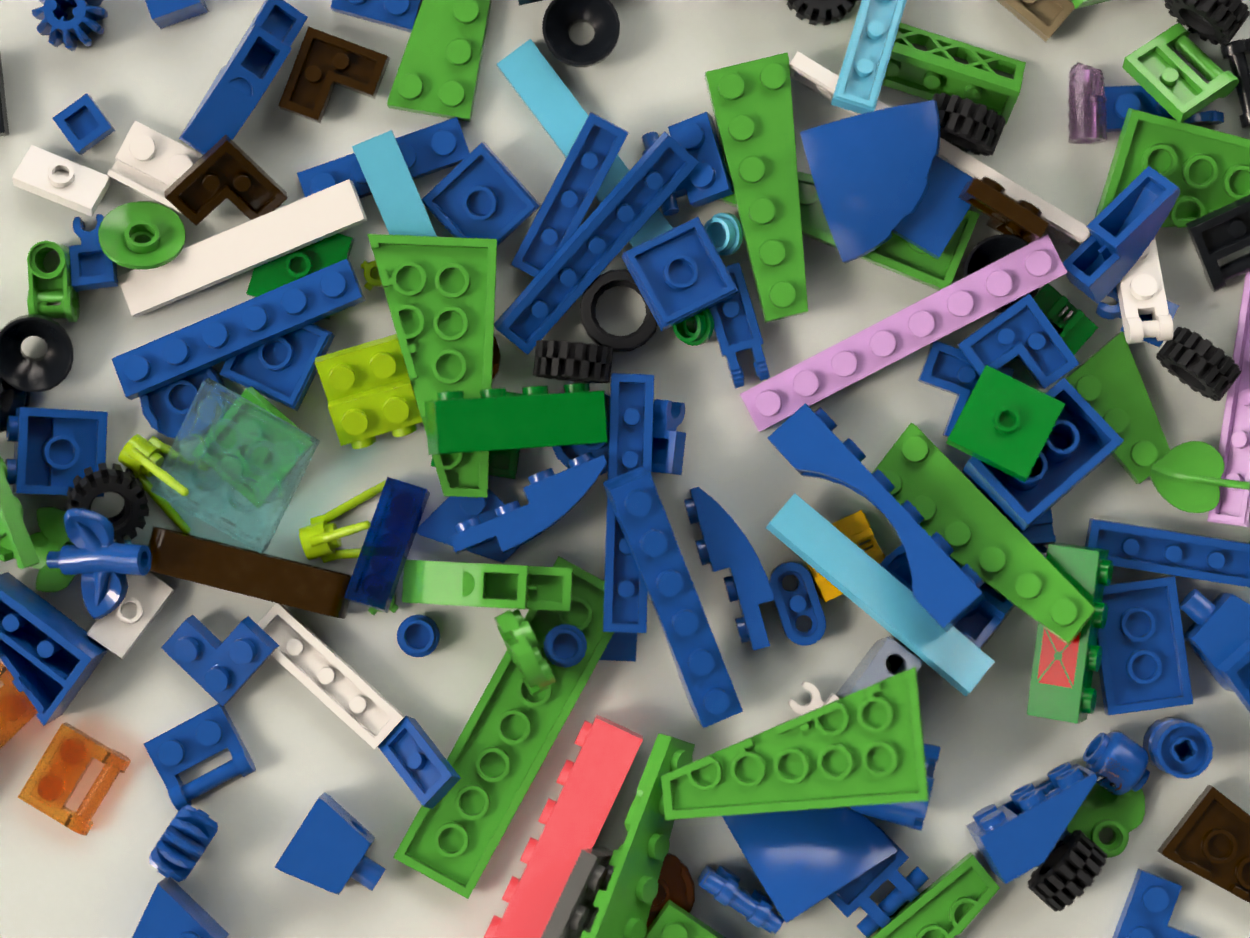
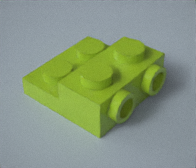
M397 334L315 358V365L328 400V410L341 446L351 443L353 449L365 448L376 442L375 436L392 431L394 437L406 436L417 430L416 424L423 422Z

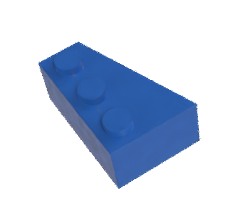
M9 572L0 575V659L14 677L13 684L19 692L24 691L39 712L36 716L45 726L65 712L108 650L86 634L87 631Z
M165 877L157 884L132 938H226L229 933L171 877Z

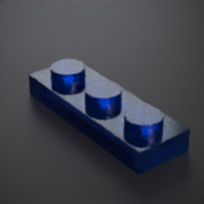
M387 477L371 521V526L368 529L346 590L345 599L388 613L430 495L427 489Z

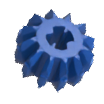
M39 0L44 6L32 10V15L36 19L42 20L36 27L37 31L42 36L49 35L48 42L54 47H58L64 42L65 47L70 51H75L78 39L87 47L92 46V39L89 36L91 31L100 35L104 34V29L96 21L108 17V12L104 8L99 7L103 0ZM69 7L74 8L72 10L74 17L71 20L66 19L68 17L66 10Z
M190 805L182 807L149 856V864L158 869L157 872L167 878L171 877L177 882L185 880L217 833L218 823L209 818L210 815L201 809L196 810Z

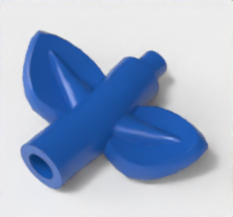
M68 509L64 516V527L74 545H64L60 551L48 552L46 563L49 568H60L64 575L82 574L81 593L86 609L94 620L101 619L114 611L124 600L128 590L126 574L147 575L152 564L151 551L147 545L114 542L113 525L100 513L87 509Z

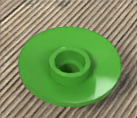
M137 201L120 205L111 210L100 223L98 239L102 251L113 262L131 269L146 270L161 267L174 260L184 247L186 234L182 220L174 211L158 203Z

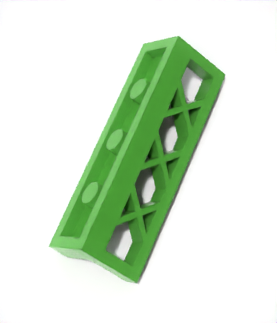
M900 22L882 85L927 100H932L933 95L936 93L940 95L941 93H947L950 96L953 94L964 100L967 98L973 100L975 104L987 106L986 109L998 112L997 115L1005 118L1006 125L1020 94L1026 63ZM912 44L924 46L928 51L917 49ZM956 56L965 59L969 64L957 62L952 57ZM996 69L1012 74V79L998 75L993 70Z

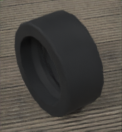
M610 270L598 276L585 290L580 303L581 321L588 336L599 346L611 347L613 352L632 351L647 343L655 334L658 324L641 295L645 303L646 315L643 324L637 331L626 336H615L607 333L600 327L596 319L595 307L599 297L606 290L616 286H625L634 289L641 295L628 270Z

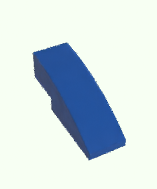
M1148 166L1087 225L1091 236L1063 262L1068 272L1066 274L1068 280L1099 304L1123 279L1152 242L1181 193L1179 187Z

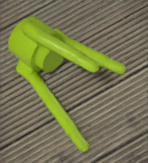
M139 434L134 435L121 450L118 461L133 471L135 478H139L144 490L183 533L189 534L191 531L190 527L145 476L150 478L155 475L182 496H187L189 490L160 467L164 461V457L160 453L204 470H209L211 465L196 456L163 443L155 436L146 440Z
M385 480L323 515L310 518L311 525L299 529L300 542L307 559L310 561L321 557L323 563H327L337 559L398 554L399 549L395 546L336 550L335 548L342 546V537L369 529L371 524L369 521H363L339 529L334 522L328 524V522L389 488V481Z

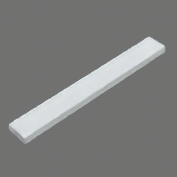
M798 51L790 63L791 78L832 101L838 75ZM878 100L875 111L890 108ZM846 110L847 112L851 113V114L854 115V116L860 115L859 113H856V112H853V111H850V110ZM940 137L938 157L972 178L976 177L981 180L983 177H987L996 181L1005 188L1004 195L1018 203L1019 200H1024L1036 206L1042 211L1040 217L1049 222L1045 231L1072 248L1085 241L1090 233L1085 224Z

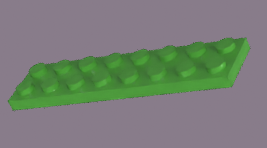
M558 556L553 567L574 568L571 612L529 609L524 618L529 623L538 641L536 647L542 659L545 658L556 682L548 685V689L532 696L523 681L525 678L523 672H520L518 667L516 668L508 650L506 651L447 758V761L461 779L433 809L424 806L420 807L393 857L469 899L614 632H603L604 580ZM570 624L583 632L587 641V650L585 656L578 664L572 667H559L551 663L546 657L544 640L548 632L555 626Z

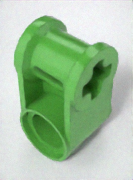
M52 241L36 243L31 247L27 257L29 283L27 296L28 313L46 316L51 319L66 318L69 323L77 322L80 313L79 294L71 284L69 248ZM56 250L60 257V264L55 271L49 273L44 267V258L47 253ZM59 302H60V305H48V306H47L48 303H59Z

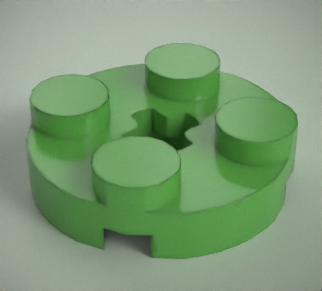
M519 609L513 612L508 610L494 617L498 624L497 628L516 668L518 667L525 676L523 681L531 695L534 696L548 689V685L556 682L545 658L542 659L536 647L538 641Z

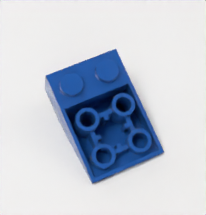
M1070 762L1061 764L1047 773L1049 779L1036 787L1032 783L1026 784L1010 794L1011 801L998 808L995 804L986 806L972 816L975 821L966 825L991 871L1005 884L1045 862L1098 778L1094 772L1079 764L1071 766Z

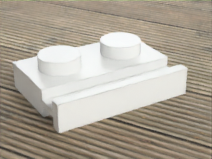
M134 121L107 176L181 213L165 198L164 191L203 155Z

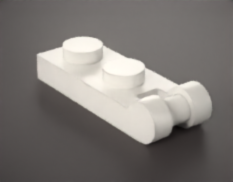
M1154 237L1138 261L1116 285L1125 339L1128 344L1141 343L1143 338L1156 337L1157 341L1173 339V320L1168 311ZM1151 314L1152 320L1142 321L1139 315Z

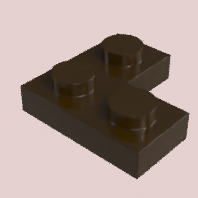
M308 26L278 106L285 111L321 123L335 84L375 99L390 59L387 55Z
M227 135L221 138L164 191L165 198L195 226L226 198L250 220L274 211L288 198L286 191Z
M975 177L966 183L958 198L989 216L990 219L986 224L1000 234L1017 236L1028 243L1042 237L1049 222L1040 217L1042 211L1036 206L1024 200H1019L1018 203L1004 195L1005 188L987 177H983L981 180Z

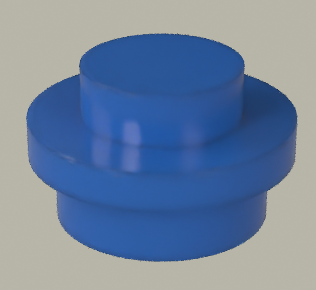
M412 615L406 618L398 628V644L402 651L409 656H427L439 644V628L435 621L428 616Z
M570 624L555 626L548 632L544 640L546 657L551 663L559 667H572L578 664L585 656L587 650V641L583 632Z

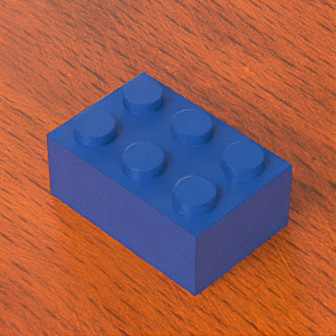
M1065 378L1045 393L1065 403L1026 482L975 457H971L962 470V473L1021 533L1109 458L1124 442Z

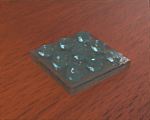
M208 378L202 381L162 466L164 471L189 490V494L182 496L158 477L151 492L261 554L267 550L320 440Z

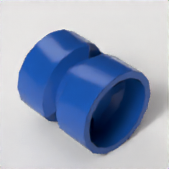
M1165 717L1156 720L1150 725L1143 737V748L1148 753V761L1152 766L1176 778L1189 779L1199 776L1208 768L1212 760L1213 746L1210 737L1203 728L1179 718Z

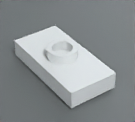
M31 145L12 177L13 186L91 217L111 185L109 176Z
M150 572L147 575H131L127 580L128 590L122 603L110 614L97 619L86 633L90 638L121 660L126 657L175 592L173 588Z

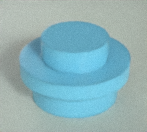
M718 213L705 223L704 228L719 255H731L740 248L743 241V230L740 221L733 214Z

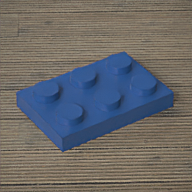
M1175 576L1104 586L1102 603H1107L1108 615L1104 629H1099L1097 646H1102L1099 676L1105 714L1110 716L1194 704Z

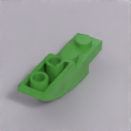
M404 560L402 602L571 612L574 568Z

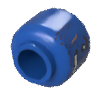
M1120 731L1110 732L1107 735L1104 732L1098 734L1089 743L1083 755V760L1086 762L1085 768L1094 772L1098 778L1096 783L1113 795H1123L1130 790L1134 792L1140 790L1150 775V771L1146 769L1149 760L1146 750Z

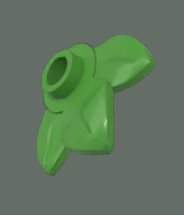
M41 507L37 509V522L41 532L30 535L40 562L31 567L39 570L36 579V590L42 592H58L70 585L76 576L64 575L60 568H49L46 563L48 552L60 551L64 545H74L64 527V516L67 511L54 507Z
M1095 783L1066 827V830L1071 834L1074 830H1081L1107 854L1106 858H1112L1121 854L1127 847L1129 832L1142 823L1145 815V796L1142 788L1136 792L1130 790L1123 795H1113ZM1104 828H1110L1113 832L1112 839L1107 843H1102L1099 839V833Z

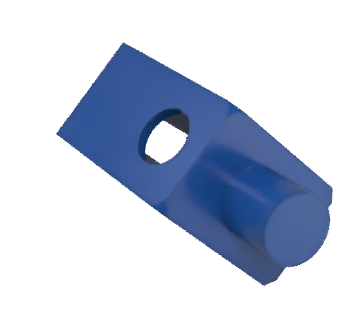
M1195 588L1179 604L1180 609L1194 621L1184 633V640L1219 685L1227 691L1234 692L1217 667L1250 639V604L1231 593L1223 592L1211 602Z
M325 792L317 799L275 865V868L279 871L334 894H340L350 878L373 891L386 870L365 856L375 837Z

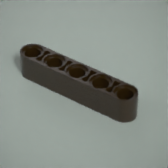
M155 526L152 528L148 544L152 556L150 568L152 572L326 616L346 618L356 578L354 576Z

